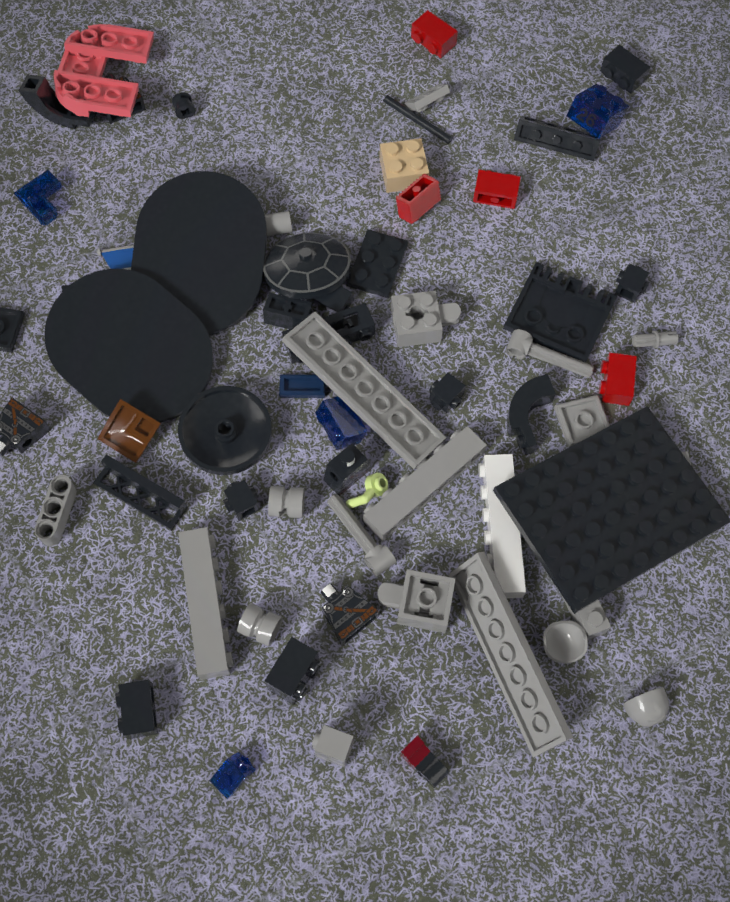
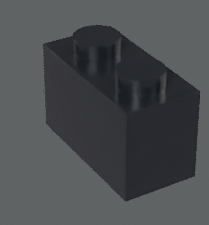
M619 44L604 57L600 72L606 78H610L617 83L621 89L631 94L646 81L651 67Z
M148 679L119 684V692L115 693L117 708H121V718H118L119 733H123L126 739L158 734L153 683Z

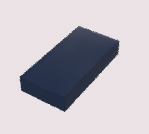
M280 374L279 397L325 398V383L317 375Z

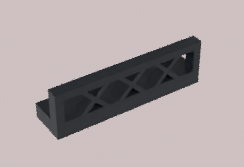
M521 116L514 140L594 161L601 136Z
M106 454L101 461L104 468L93 484L172 531L188 508L185 500ZM110 472L116 476L118 484L107 486L102 481ZM132 485L136 488L137 495L128 498L123 496L122 487ZM147 497L154 498L156 507L145 509L142 507L141 499ZM171 508L177 513L169 523L162 519L160 510Z

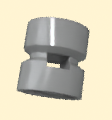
M271 486L268 515L283 517L284 514H287L289 518H303L305 488L291 487L289 490H286L284 486Z
M250 603L240 619L237 632L246 637L256 635L257 642L269 647L281 627L283 617L273 612L264 614V610L261 607Z

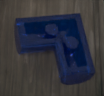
M46 170L14 192V196L41 225L45 226L54 221L58 215L56 207L47 198L60 190L62 184L49 170Z

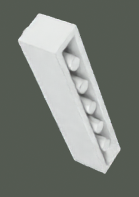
M484 455L482 463L478 465L479 477H483L484 485L480 486L481 500H485L486 508H482L483 522H487L488 530L484 531L485 545H489L490 553L486 554L506 598H523L526 593L520 531L493 492L495 486L515 476L513 455Z

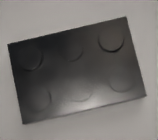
M367 229L348 278L347 286L389 298L408 247V241Z

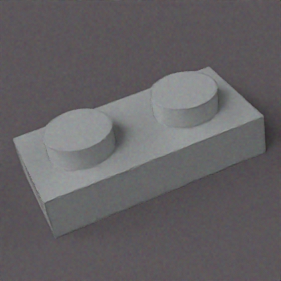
M437 84L405 102L407 108L421 112L428 108V104L442 101L444 95L450 93L448 84Z

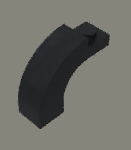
M27 74L18 90L24 100L36 112L60 126L76 129L77 125L90 127L97 112L91 111L89 117L77 116L59 102L55 91L44 76Z
M548 374L535 377L524 383L514 394L506 420L508 436H516L518 447L524 450L525 455L534 453L538 445L528 421V414L536 407L552 403L556 395Z

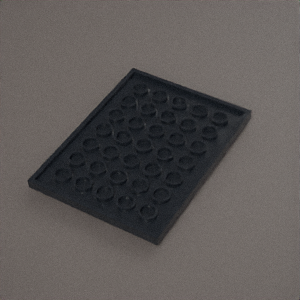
M648 406L506 480L493 489V492L574 614L730 523L728 515Z

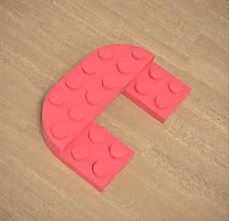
M109 24L90 25L88 29L83 30L81 33L79 30L73 32L64 43L65 51L58 70L54 71L55 93L59 102L77 116L89 117L90 112L93 111L131 117L139 91L138 83L102 78L108 58L146 64L153 43L154 32Z

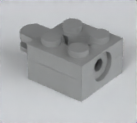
M436 291L391 296V314L397 347L441 342L442 326L458 324L461 315L460 306L457 303L438 304Z
M407 569L404 585L390 582L382 583L377 591V599L382 606L399 609L397 624L445 633L448 626L456 578Z

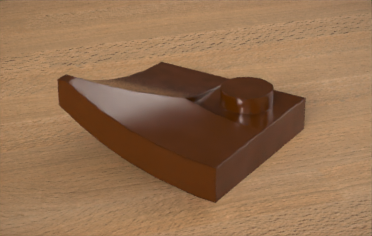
M120 399L103 427L98 440L137 463L161 423Z

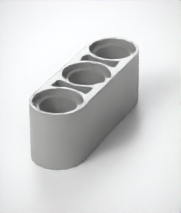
M58 475L50 482L35 525V535L46 546H54L60 542L76 497V487L69 477L65 475ZM68 486L66 491L59 492L61 487ZM61 507L57 514H51L55 508ZM53 529L50 536L44 537V533L47 530Z

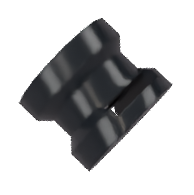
M186 92L178 93L172 98V105L175 107V114L179 119L192 117L196 112L195 106L192 103V97Z

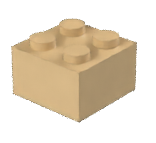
M422 138L380 144L379 159L386 193L405 191V188L410 186L416 179H419V176H422V174L429 176Z

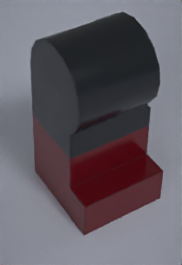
M418 735L400 753L402 758L433 788L449 774L447 768L426 747Z

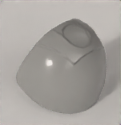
M573 621L554 622L544 632V649L547 656L553 661L564 664L573 663L585 655L588 648L587 634L578 623Z
M660 687L625 702L623 706L633 721L641 726L651 727L666 719L669 710V700L664 687Z

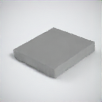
M599 395L554 406L568 448L610 426Z

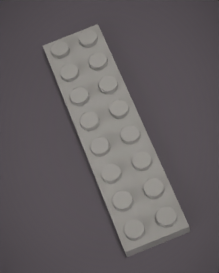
M313 312L283 337L282 342L413 469L446 439L425 416L316 312Z
M485 552L476 553L449 573L448 576L456 578L455 591L534 758L572 739L573 735Z

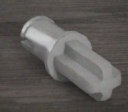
M652 331L651 334L632 336V345L634 347L653 346V348H658L659 346L678 344V334L676 331L659 333Z

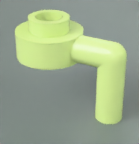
M381 473L367 476L365 479L366 491L361 496L348 499L346 501L347 507L351 509L367 504L373 497L382 496L388 490L386 477Z

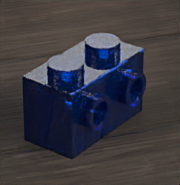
M339 396L323 400L315 412L318 422L323 426L336 450L344 449L350 444H359L368 432L359 416Z

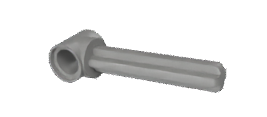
M516 329L513 331L506 348V353L509 356L513 357L514 355L516 359H524L529 355L581 376L591 377L594 370L593 365L532 343V336L524 330Z
M331 496L327 504L366 553L364 561L369 569H373L372 573L377 577L396 564V559L389 548L385 545H377L340 496Z

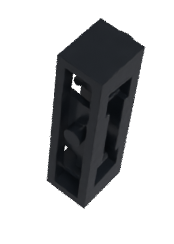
M366 303L323 317L350 345L359 340H369L375 335V323ZM294 328L281 332L282 339L287 333H289ZM284 344L292 364L297 362L304 363Z

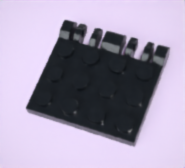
M536 261L503 329L512 333L516 329L524 330L532 336V342L586 363L618 295L609 292L605 302L601 303L606 290L601 289L596 296V300L588 297L592 292L593 285L588 283L584 293L580 294L579 292L584 281L569 276L565 286H561L565 276L563 272L558 274L555 283L549 281L548 278H550L553 268L548 266L543 277H540L545 265Z

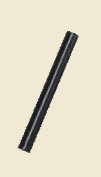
M389 95L384 97V103L447 144L452 141V136Z

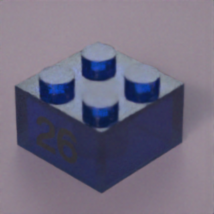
M596 83L575 96L566 116L600 139L620 125L629 105L624 103L622 98L608 92L606 87Z

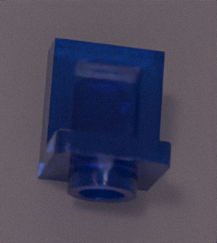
M237 752L225 760L209 781L228 799L256 769L251 765L250 760L246 756Z

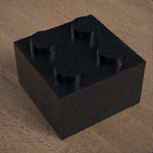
M291 637L264 680L267 689L292 705L295 704L296 700L301 702L308 690L306 688L307 682L310 678L314 680L321 669L318 652Z

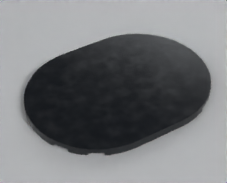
M197 171L182 174L168 180L149 196L140 211L135 231L131 270L147 275L169 291L200 319L209 336L218 334L220 331L236 325L256 303L262 288L267 224L261 204L249 188L240 181L225 174Z
M105 269L87 274L70 284L58 296L47 317L44 334L45 346L52 365L68 384L107 417H110L117 403L122 399L159 423L173 420L181 416L186 405L196 395L205 391L209 384L214 355L206 328L189 308L158 282L145 274L128 269Z

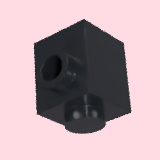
M629 264L625 271H620L616 282L619 284L615 295L635 303L639 293L644 294L650 283L646 281L649 272L639 266Z
M447 372L440 381L436 380L429 389L431 405L439 411L442 409L445 413H448L451 408L455 410L463 400L461 397L464 395L466 385Z
M245 479L241 482L235 481L228 485L227 489L223 490L226 497L223 503L229 513L234 512L238 521L260 510L256 500L259 496L254 486H248Z

